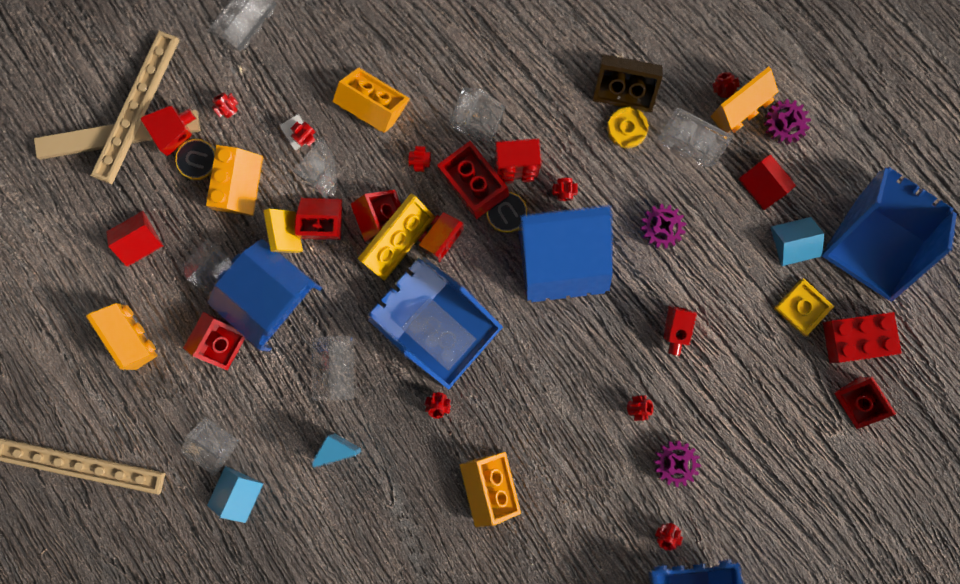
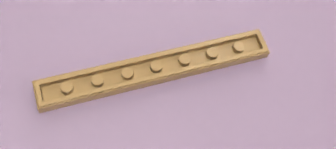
M158 31L90 175L93 178L113 184L142 122L140 118L145 115L179 43L177 37Z
M192 110L196 120L187 124L191 133L200 132L198 112ZM141 122L132 143L153 140L143 122ZM114 124L34 138L36 156L41 160L103 149Z
M0 439V461L143 492L161 494L165 477L164 472L13 440Z

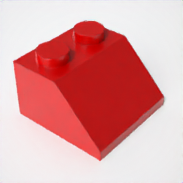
M395 189L364 194L351 203L365 242L372 241L401 206Z
M445 212L441 216L437 215L431 223L433 227L430 231H425L419 238V242H421L419 247L438 262L443 259L464 231L463 222Z
M203 311L183 349L195 358L228 371L245 337L229 323Z

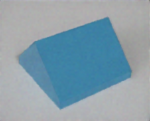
M812 217L770 227L781 266L822 256L824 232Z
M335 433L331 434L326 438L314 459L313 467L355 456L361 452V448Z
M225 466L207 506L220 518L246 523L264 483Z

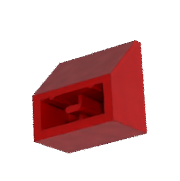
M301 198L296 213L295 236L299 239L341 240L343 200Z

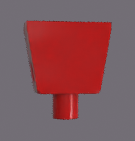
M168 106L145 115L140 119L159 150L168 156L191 137L192 133L187 124L196 120V117L190 108L179 113L173 106Z
M668 306L664 339L670 342L668 354L680 356L682 345H690L697 316L696 312L686 308ZM680 330V334L676 336V332Z

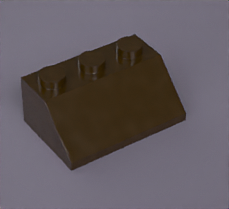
M602 54L592 101L624 108L631 107L635 110L652 113L663 77V67L658 64Z

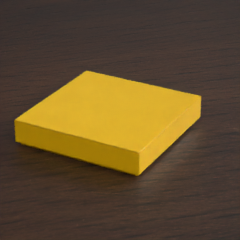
M270 208L264 210L271 252H303L301 239L295 236L296 212Z
M802 278L774 309L804 337H807L834 306Z

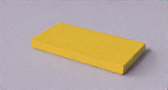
M410 193L357 259L385 281L430 226L435 216L416 196Z

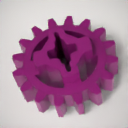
M786 99L783 101V104L781 101H778L775 106L772 105L768 109L769 112L764 117L769 120H766L764 125L769 126V129L765 132L773 134L770 139L777 137L779 144L785 140V144L788 145L792 141L796 143L800 140L799 138L802 139L806 135L805 132L810 129L806 124L811 119L806 118L809 111H802L803 104L798 107L796 106V100L790 104L789 100ZM786 110L785 113H783V112L777 113L778 111ZM790 131H792V132L797 131V132L794 133V134H788V132H790Z
M660 204L658 210L653 206L651 212L647 211L644 214L647 218L641 220V223L645 224V226H642L640 231L646 232L642 237L643 239L647 237L650 239L647 243L648 245L654 242L656 249L660 245H662L663 249H667L668 244L674 247L676 245L675 241L680 242L682 240L679 235L686 233L682 229V227L686 226V223L681 222L684 215H677L678 208L672 211L670 204L666 209L663 204ZM653 218L654 225L653 228L650 229V222ZM666 224L667 228L660 229L659 226ZM674 225H676V232H675V234H674V232L672 231ZM655 235L662 237L663 240L658 239Z
M676 440L675 445L668 441V447L661 445L662 452L655 453L659 459L653 460V463L658 464V467L654 469L655 472H661L658 478L661 480L666 478L665 483L668 485L673 481L675 487L679 486V482L683 486H687L686 480L694 482L692 475H699L695 469L696 467H701V464L696 463L700 456L693 455L696 449L693 447L688 449L689 443L686 442L681 446V441ZM680 449L683 450V452L675 454L672 452V450ZM666 457V466L664 467V459ZM674 459L679 460L681 469L675 467ZM675 473H679L682 475L681 477L677 478L671 477V475H674Z

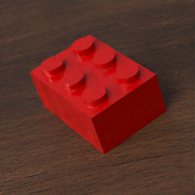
M539 139L496 142V173L505 184L521 179L522 182H532L534 178H538L542 164Z
M471 141L437 164L440 174L475 219L481 217L509 196L507 185Z
M894 312L822 322L829 363L902 354Z

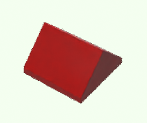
M771 154L738 179L763 211L788 194L796 186Z
M144 211L107 231L108 247L126 267L163 247Z
M858 377L834 393L856 429L896 415L873 377Z

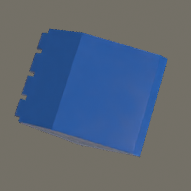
M885 167L882 171L878 172L856 199L825 247L822 257L892 302L952 251L957 213L953 211L951 206L941 200L933 206L932 204L937 200V197L924 189H921L916 195L915 193L920 186L906 177L900 183L896 182L902 175L890 167Z
M611 206L521 217L518 236L527 301H546V298H549V300L564 299L566 296H570V298L587 296V293L597 295L610 291L612 280Z
M417 258L409 267L413 272L410 276L405 271L395 283L399 289L395 291L392 287L381 299L385 305L382 307L377 303L368 313L370 316L368 321L407 357L449 390L503 326L458 282L427 258Z

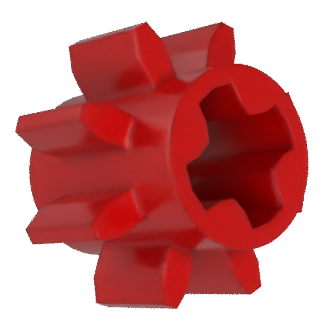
M730 72L719 74L715 82L712 83L714 93L717 92L721 98L731 97L737 92V88L740 87L739 79L735 78Z
M222 92L212 100L215 104L212 106V109L218 117L223 115L225 118H229L238 110L236 107L238 102L231 93L227 96L225 92Z
M305 121L302 124L296 122L290 128L293 132L290 137L301 147L304 144L310 146L316 140L313 137L316 133L315 130Z
M415 146V150L409 152V166H414V172H424L425 167H430L431 152H426L425 146Z
M572 178L557 179V184H553V196L558 195V201L573 200V195L578 193V184L573 183Z
M432 393L431 398L426 397L425 412H428L432 418H443L444 413H450L451 400L447 399V396L443 393Z
M646 395L632 396V400L627 404V412L630 416H634V421L648 420V416H651L653 413V403L651 400H646Z
M662 524L655 534L658 538L657 543L665 550H676L677 546H681L683 537L680 536L682 531L675 524Z

